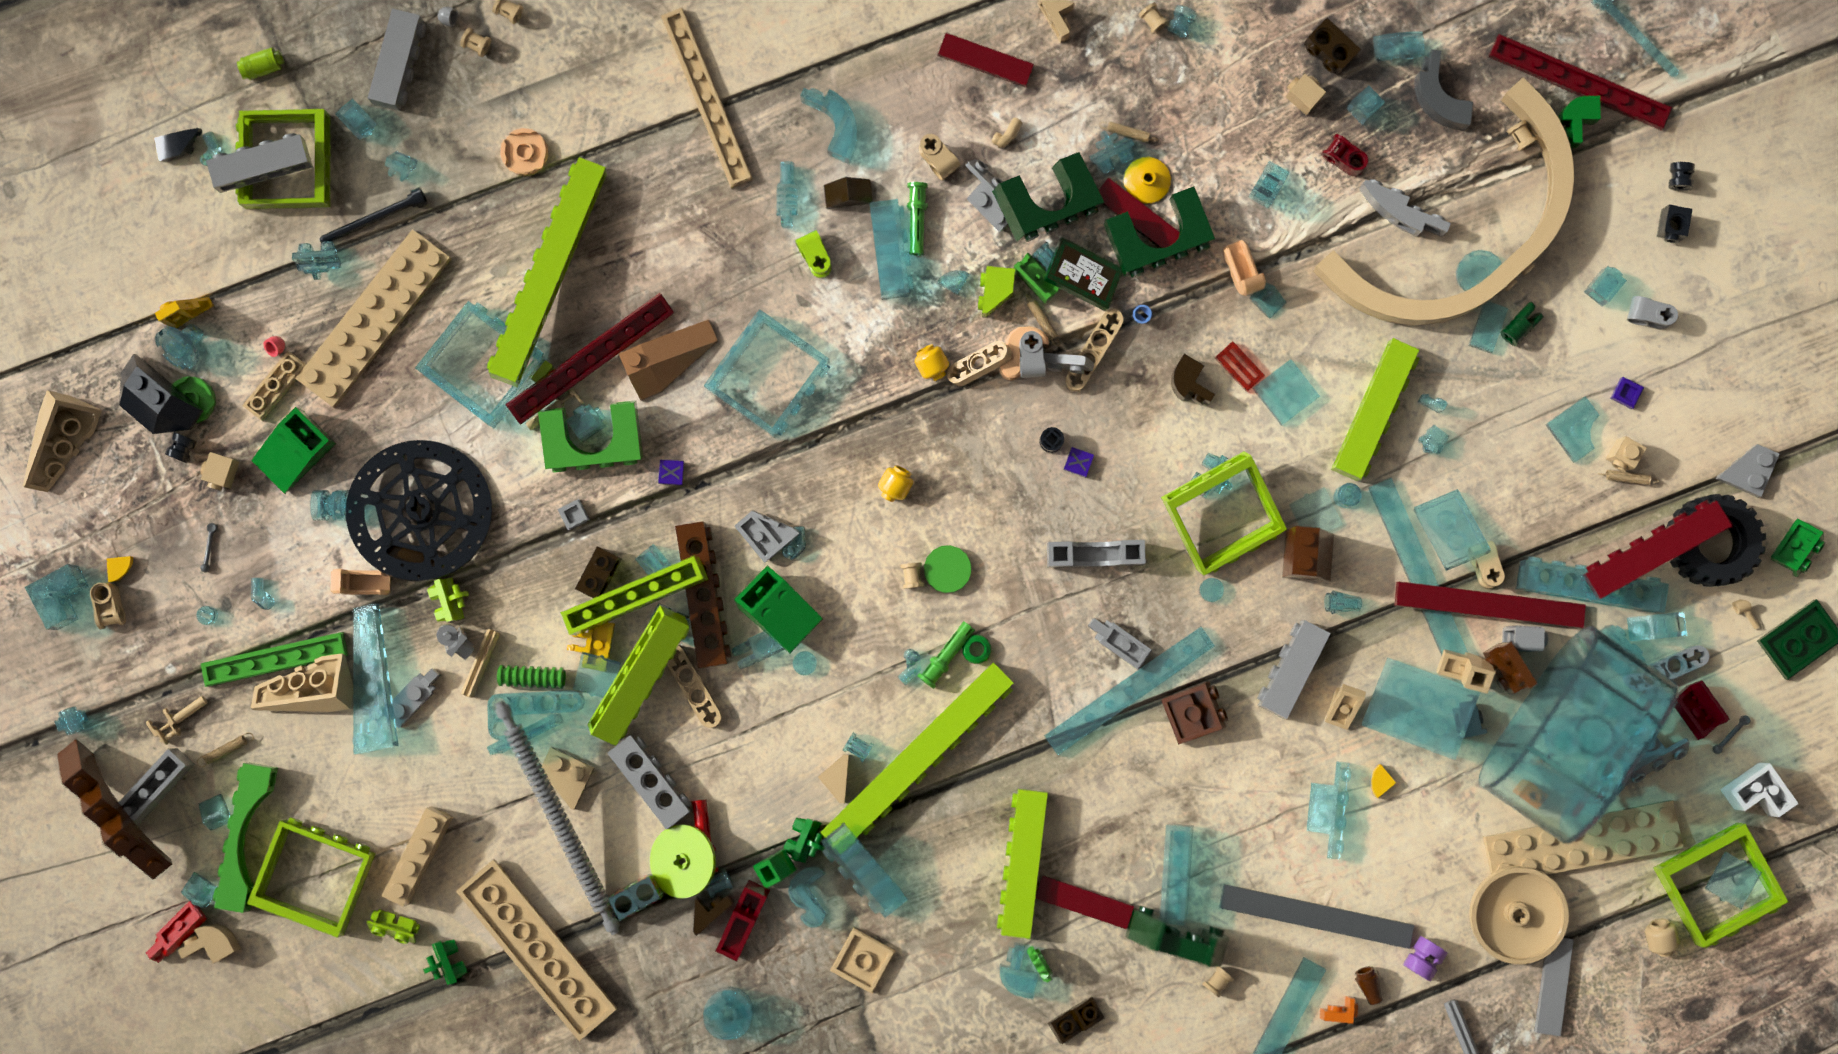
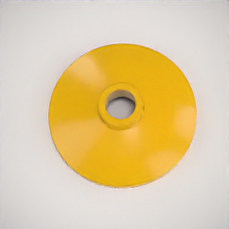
M1153 157L1136 159L1128 166L1124 175L1126 191L1144 204H1151L1161 200L1167 194L1171 185V176L1168 168L1163 162ZM1151 175L1153 180L1147 182L1144 180V176Z

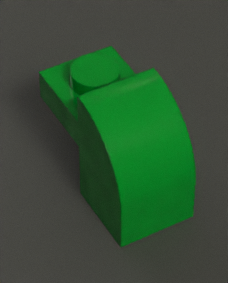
M1581 96L1575 98L1559 113L1558 118L1561 124L1566 125L1564 130L1571 148H1577L1583 143L1582 125H1594L1601 119L1600 96Z
M785 849L752 866L766 888L782 881L797 870Z

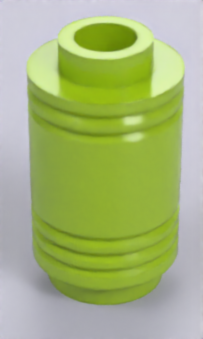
M273 47L241 57L240 61H237L238 70L244 80H252L281 70V64H284L280 51H275Z

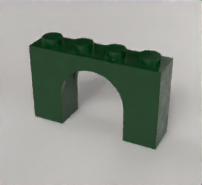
M1080 152L1060 159L1052 167L1064 193V206L1061 210L1048 211L1036 205L1031 199L1020 175L999 183L992 191L1016 242L1024 239L1026 242L1032 241L1039 237L1041 232L1045 231L1046 234L1057 230L1059 228L1058 225L1065 223L1068 226L1077 222L1080 216L1085 215L1088 218L1099 212L1098 208L1104 203V200Z
M1194 186L1172 194L1169 199L1179 223L1180 232L1178 240L1168 247L1153 248L1143 243L1136 233L1128 211L1105 220L1104 228L1124 277L1131 275V278L1144 274V269L1152 266L1153 269H1158L1167 265L1166 261L1173 258L1179 261L1188 257L1189 252L1197 250L1200 253L1211 248L1210 244L1214 242L1215 236Z

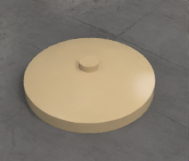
M1525 866L1502 868L1487 876L1475 890L1469 908L1470 926L1478 943L1496 959L1511 964H1529L1551 954L1561 943L1569 920L1567 901L1560 887L1541 871Z

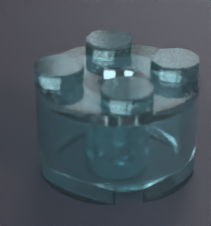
M731 986L719 989L713 993L705 1004L703 1011L704 1025L707 1031L715 1038L722 1040H733L741 1037L748 1030L754 1016V1007L750 997L744 991ZM724 1009H726L727 1011L730 1009L733 1010L732 1016L734 1018H732L731 1016L727 1018L724 1017Z

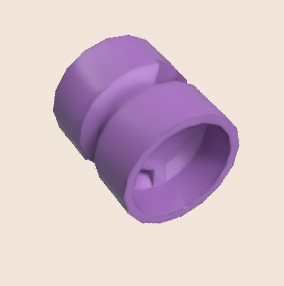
M1420 936L1414 945L1415 953H1409L1403 965L1431 982L1437 972L1436 965L1442 964L1448 952Z

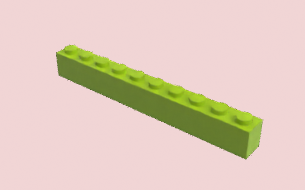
M580 157L577 163H572L568 173L570 177L567 185L564 184L560 191L559 197L561 201L558 206L555 205L551 212L550 218L553 220L550 227L546 226L543 231L541 240L544 241L541 248H536L532 259L534 265L531 270L528 269L523 280L526 284L523 291L519 290L515 297V310L513 313L510 312L505 322L507 329L504 335L500 334L496 343L498 348L496 355L491 356L487 364L491 378L517 388L607 176L606 167Z
M993 662L820 833L840 853L844 850L849 852L858 843L855 839L861 833L866 835L875 827L873 821L878 816L883 819L893 809L890 804L896 798L901 801L910 792L907 788L913 782L918 784L927 775L924 771L930 765L936 767L945 758L942 753L947 748L952 751L962 741L959 736L965 731L969 734L979 724L976 720L982 714L986 717L996 708L993 703L999 697L1004 700L1013 691L1010 687L1013 682Z

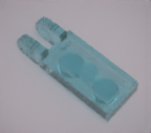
M763 631L748 638V641L732 648V653L734 656H737L752 649L753 654L737 662L739 668L743 669L785 649Z

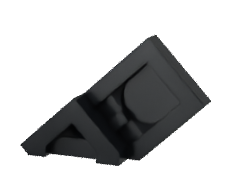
M187 129L155 138L159 161L168 162L184 156L185 153L192 154L194 151L192 146L197 136H201L202 129Z

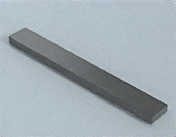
M1223 884L1219 904L1221 909L1410 949L1414 925L1227 884Z

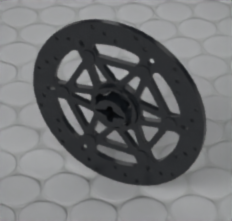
M429 440L401 442L385 448L374 455L355 476L346 501L347 528L359 553L368 563L382 573L406 581L434 580L447 576L463 567L477 554L483 545L492 520L490 491L478 467L457 449ZM404 455H407V461L404 460ZM420 458L436 460L451 467V471L447 475L419 469L415 467L414 460ZM395 464H400L401 472L380 492L371 490L373 483L384 471ZM410 475L413 476L418 486L417 490L409 491ZM419 475L439 479V481L424 489ZM400 480H403L404 495L387 494ZM462 480L467 483L472 495L474 507L472 516L464 515L456 489V485ZM447 484L439 498L432 494L433 491ZM450 492H452L456 511L441 505ZM421 495L426 496L432 504H435L433 512L429 502L424 497H421ZM383 500H396L400 502L398 508L395 509L384 504ZM417 502L422 507V519L416 513L418 507ZM366 505L375 506L382 532V536L376 541L371 538L366 526ZM383 509L397 515V518L388 529L385 526L382 514ZM406 510L409 518L414 523L418 524V526L411 524V521L408 520L407 517L404 518L403 511ZM441 512L455 517L456 520H439ZM399 523H402L406 529L392 537L393 531ZM436 525L451 526V529L438 541H435L434 527ZM459 528L468 531L466 537L457 548L446 556H438L437 549ZM429 530L430 545L426 546L420 534L421 531ZM414 532L420 545L415 546L400 542L399 540ZM392 546L420 552L423 553L424 562L412 563L402 561L388 555L387 551ZM378 547H381L379 551L375 552ZM432 560H434L435 563L434 567H432L431 565Z

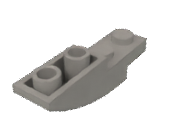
M1373 179L1365 180L1361 184L1359 190L1370 205L1386 220L1403 231L1416 237L1423 230L1441 237L1448 232L1451 223L1445 221L1446 219L1443 216L1432 214L1431 216L1424 213L1423 209L1418 206H1407L1410 197L1404 195V191L1397 188L1388 189L1383 187L1381 182Z

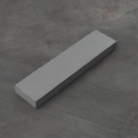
M1563 937L1558 947L1544 958L1534 1029L1536 1033L1561 1036L1574 939Z

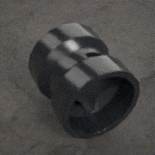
M1691 162L1671 163L1670 173L1672 178L1669 180V189L1678 191L1693 189L1694 181L1691 177L1695 170V164Z
M1055 427L1045 429L1039 439L1041 449L1047 453L1057 452L1064 443L1063 433Z
M174 432L171 438L173 444L167 447L165 455L188 463L190 459L189 450L195 448L197 441Z

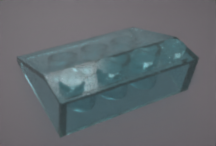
M1387 658L1362 726L1456 760L1480 692L1464 688L1462 684Z

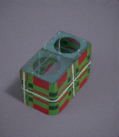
M648 874L616 891L608 900L620 921L661 900L663 890L658 886L654 876ZM642 884H648L653 888V897L648 901H641L636 895L637 888ZM620 896H627L632 901V907L626 913L618 912L615 907V901Z

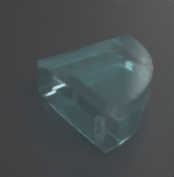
M961 270L950 271L944 274L937 283L958 295L970 273Z
M1422 394L1418 400L1420 404L1436 413L1444 411L1448 404L1441 398L1435 400L1429 397V394Z

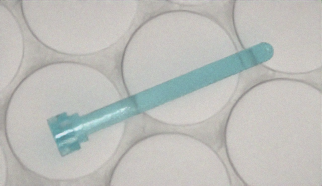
M1593 0L1591 2L1596 9L1600 8L1602 11L1605 9L1671 77L1678 75V69L1612 3L1613 0Z

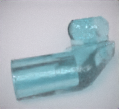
M251 578V600L261 609L269 610L274 606L275 601L272 596L263 590V578Z

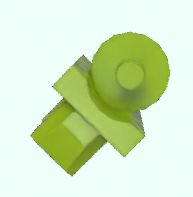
M453 578L435 580L434 585L428 588L427 592L431 600L439 599L442 606L435 609L436 621L451 622L464 619L462 608L465 607L463 598L469 596L468 591L461 592L459 585H454Z

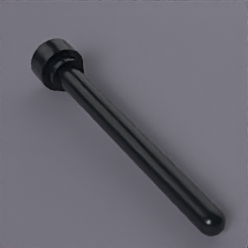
M420 187L413 189L407 195V198L322 235L320 242L322 244L330 243L411 206L413 208H421L428 204L425 194Z

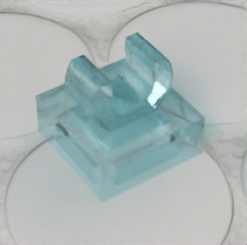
M396 151L386 157L384 166L390 168L388 170V176L390 177L395 175L396 171L400 172V181L403 182L408 178L409 173L416 169L418 160Z

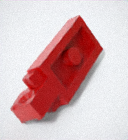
M189 901L156 934V943L146 952L150 960L159 963L165 957L171 955L195 931L194 929L198 928L207 919L196 902Z

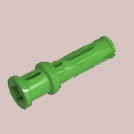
M910 182L907 183V188L910 189L909 203H907V208L910 211L909 255L919 256L924 255V211L928 208V203H926L928 183Z
M963 621L936 657H931V663L917 677L934 689L936 687L935 683L943 673H947L949 663L975 629Z

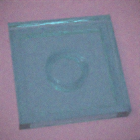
M1291 359L1252 388L1281 426L1320 397Z

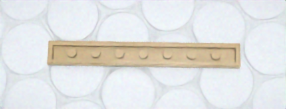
M683 7L661 15L731 189L752 181L753 178Z

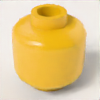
M930 344L916 352L917 357L914 362L924 379L932 378L933 381H936L946 375L945 370L949 367V361L941 347H934L933 344Z
M898 465L887 468L878 483L879 489L883 492L881 496L891 502H894L895 499L904 500L913 486L912 474Z

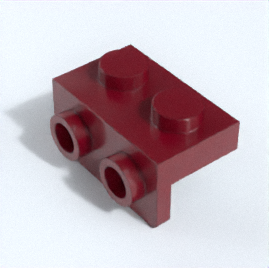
M1702 680L1685 686L1670 700L1697 740L1705 738L1718 725L1727 723L1730 720Z

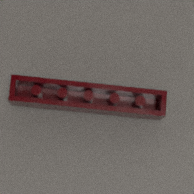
M1708 499L1694 506L1696 511L1690 515L1684 512L1673 518L1674 523L1665 527L1662 524L1651 530L1653 535L1644 540L1641 536L1630 542L1629 545L1631 547L1622 552L1619 548L1608 554L1609 560L1600 564L1598 560L1585 567L1587 572L1582 575L1596 598L1602 599L1731 527L1732 524L1717 500L1709 503Z

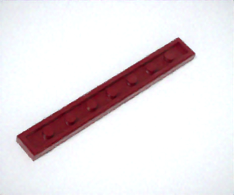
M1501 34L1497 35L1488 56L1491 59L1578 96H1600V105L1660 131L1664 129L1673 108Z
M658 293L505 404L521 425L673 315L674 311L663 295Z
M1400 581L1396 582L1394 606L1579 629L1584 628L1586 604Z

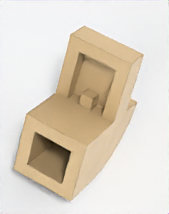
M1445 649L1436 670L1439 675L1461 680L1464 688L1488 694L1495 675L1493 666L1485 659L1465 652L1464 655Z
M209 924L194 929L197 935L184 941L185 946L177 951L183 959L204 948L212 964L241 950V947L234 934L227 927L219 924Z

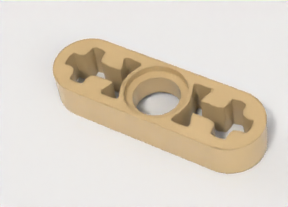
M995 341L952 364L947 370V378L957 386H964L1006 364L1012 356L1011 348L1002 341ZM1002 349L1003 351H1001V356H996L999 354L998 350ZM983 358V367L976 370L974 367L976 360ZM961 370L962 372L960 373V378L958 379L956 378V376H958V371Z

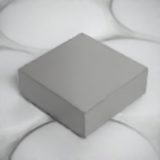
M580 499L557 509L568 531L591 521Z

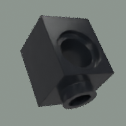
M1670 204L1661 209L1657 237L1664 238V241L1668 243H1678L1688 237L1693 209ZM1671 220L1677 223L1678 230H1674L1671 227Z

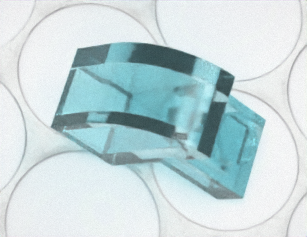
M1269 161L1248 198L1269 209L1290 172Z
M1684 612L1627 618L1630 641L1687 636Z
M1014 942L1013 948H1008L1006 961L1010 962L1009 966L999 963L1000 978L1005 988L1012 994L1033 999L1038 973L1020 968L1025 946L1024 944Z

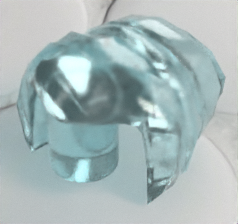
M1433 424L1432 427L1426 430L1425 434L1419 437L1418 442L1423 444L1422 450L1424 453H1435L1437 455L1441 454L1449 436Z

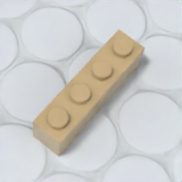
M434 807L425 809L382 897L402 907L411 903L453 819L452 816Z

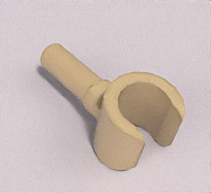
M1740 599L1732 603L1736 614L1744 613L1754 629L1760 627L1752 615V606L1749 601Z

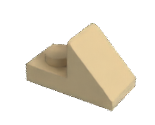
M1038 0V5L1059 42L1062 43L1068 40L1071 26L1066 17L1062 18V16L1071 12L1074 9L1075 3L1068 0Z
M1345 684L1341 688L1337 687L1333 694L1325 722L1348 730L1365 700L1366 692Z

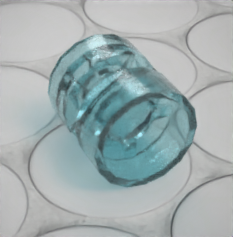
M313 490L310 500L313 521H328L331 517L336 521H346V501L349 490H336L332 494L328 490Z

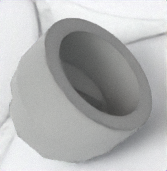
M452 7L441 8L438 12L439 21L445 26L454 27L458 19L457 9Z

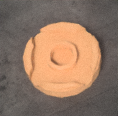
M526 128L512 131L502 142L500 151L502 161L511 172L521 176L533 175L543 169L548 160L549 153L547 143L536 131Z

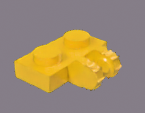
M607 622L588 630V633L583 632L579 635H572V637L587 638L586 646L579 647V645L570 644L567 645V650L584 653L582 667L607 671L615 623Z

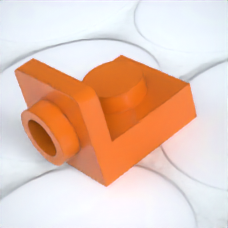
M1351 996L1345 997V1010H1342V1006L1328 1005L1327 1009L1320 1008V1018L1324 1021L1353 1024L1354 1018L1358 1016V1003H1355V999Z

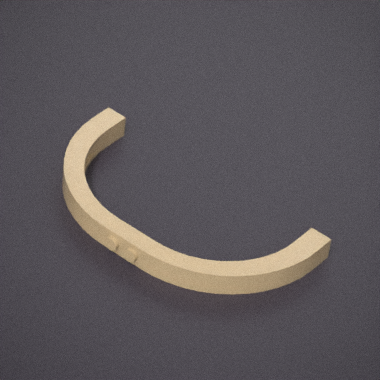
M1524 77L1506 92L1501 101L1521 121L1525 120L1527 122V128L1538 139L1537 143L1546 165L1548 181L1547 199L1541 219L1530 238L1493 273L1476 286L1460 294L1435 300L1407 299L1384 292L1360 277L1333 250L1316 265L1313 272L1337 296L1359 311L1384 321L1406 325L1437 324L1474 312L1487 304L1503 289L1508 292L1518 283L1515 280L1517 276L1521 273L1525 276L1535 267L1532 263L1552 242L1567 215L1573 193L1574 165L1571 147L1558 116L1548 102Z

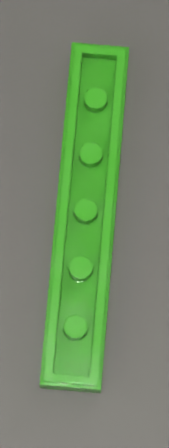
M344 632L200 664L205 687L313 664L315 663L314 659L321 656L342 653L345 656L349 655Z

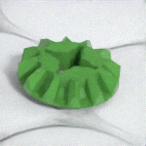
M1033 946L1029 947L1027 954L1043 981L1050 982L1052 980L1050 975L1053 972L1039 948L1035 950Z

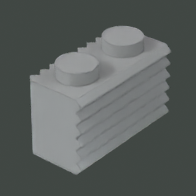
M1506 626L1503 628L1502 643L1512 642L1517 651H1544V646H1547L1548 634L1543 626Z

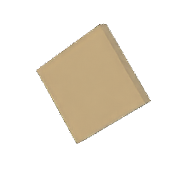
M853 927L830 971L873 994L896 950Z

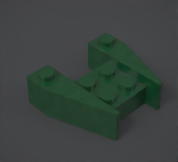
M1140 906V909H1133L1125 935L1128 939L1152 951L1196 962L1209 968L1222 966L1229 937L1223 934L1224 930L1210 926L1209 930L1202 929L1201 935L1189 931L1184 935L1180 934L1181 931L1178 928L1166 925L1160 917L1153 914L1154 909Z

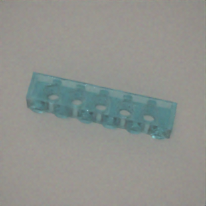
M1528 557V560L1519 562L1516 590L1652 613L1665 612L1669 584L1661 583V578L1646 577V580L1636 579L1621 587L1617 595L1612 592L1602 599H1597L1582 575L1587 572L1586 565H1575V568L1566 567V562L1552 561L1551 564L1542 563L1543 559L1538 557ZM1543 570L1549 574L1547 583L1543 582L1540 577ZM1566 574H1569L1573 579L1570 587L1564 582ZM1638 586L1643 589V597L1641 599L1635 593Z

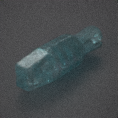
M791 161L780 162V183L777 185L776 215L781 216V226L783 228H793V216L797 215V185L794 183V162Z

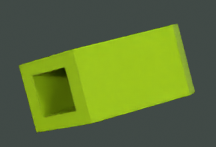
M987 266L986 273L981 272L980 287H984V296H979L978 310H982V317L989 316L1012 297L1015 276L1014 268Z

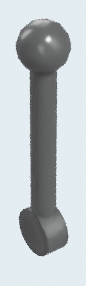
M214 523L207 525L209 534L204 563L200 567L204 573L210 570L208 563L213 534L218 529Z
M1741 716L1738 725L1719 745L1713 747L1715 754H1720L1723 751L1722 748L1743 725L1750 723L1749 716Z

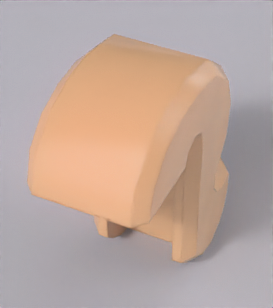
M1240 240L1225 246L1222 251L1225 263L1230 268L1233 283L1239 294L1248 296L1263 290L1266 285L1264 272L1258 274L1248 244Z
M1028 326L1018 327L1010 332L1005 344L1011 348L1012 356L1006 364L1000 366V373L1003 378L1013 381L1021 376L1019 343L1023 334L1028 331H1035L1042 337L1043 348L1049 347L1048 337L1042 330ZM1029 337L1025 345L1034 346L1037 344V341H1033L1032 337Z
M333 569L331 571V592L340 595H388L391 593V576L379 570Z

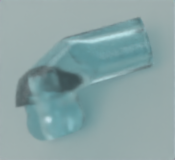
M207 132L202 136L208 147L206 153L200 157L201 164L207 166L206 160L213 159L214 155L222 153V148L213 132Z
M804 526L793 527L799 530L800 534L788 546L782 549V555L785 558L795 559L805 550Z
M907 649L904 652L907 668L898 678L905 685L921 670V656L914 649Z

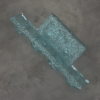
M1336 761L1334 785L1311 783L1306 831L1329 834L1327 858L1340 859V855L1344 851L1342 833L1346 828L1347 822L1346 816H1344L1345 806H1347L1349 801L1347 782L1351 779V769L1348 762Z

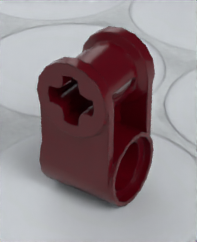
M1335 134L1327 150L1321 152L1322 157L1326 161L1337 166L1352 177L1361 175L1368 164L1367 154L1339 134ZM1350 160H1359L1361 167H1353Z

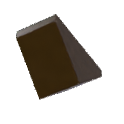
M844 177L824 185L826 209L873 204L870 179Z

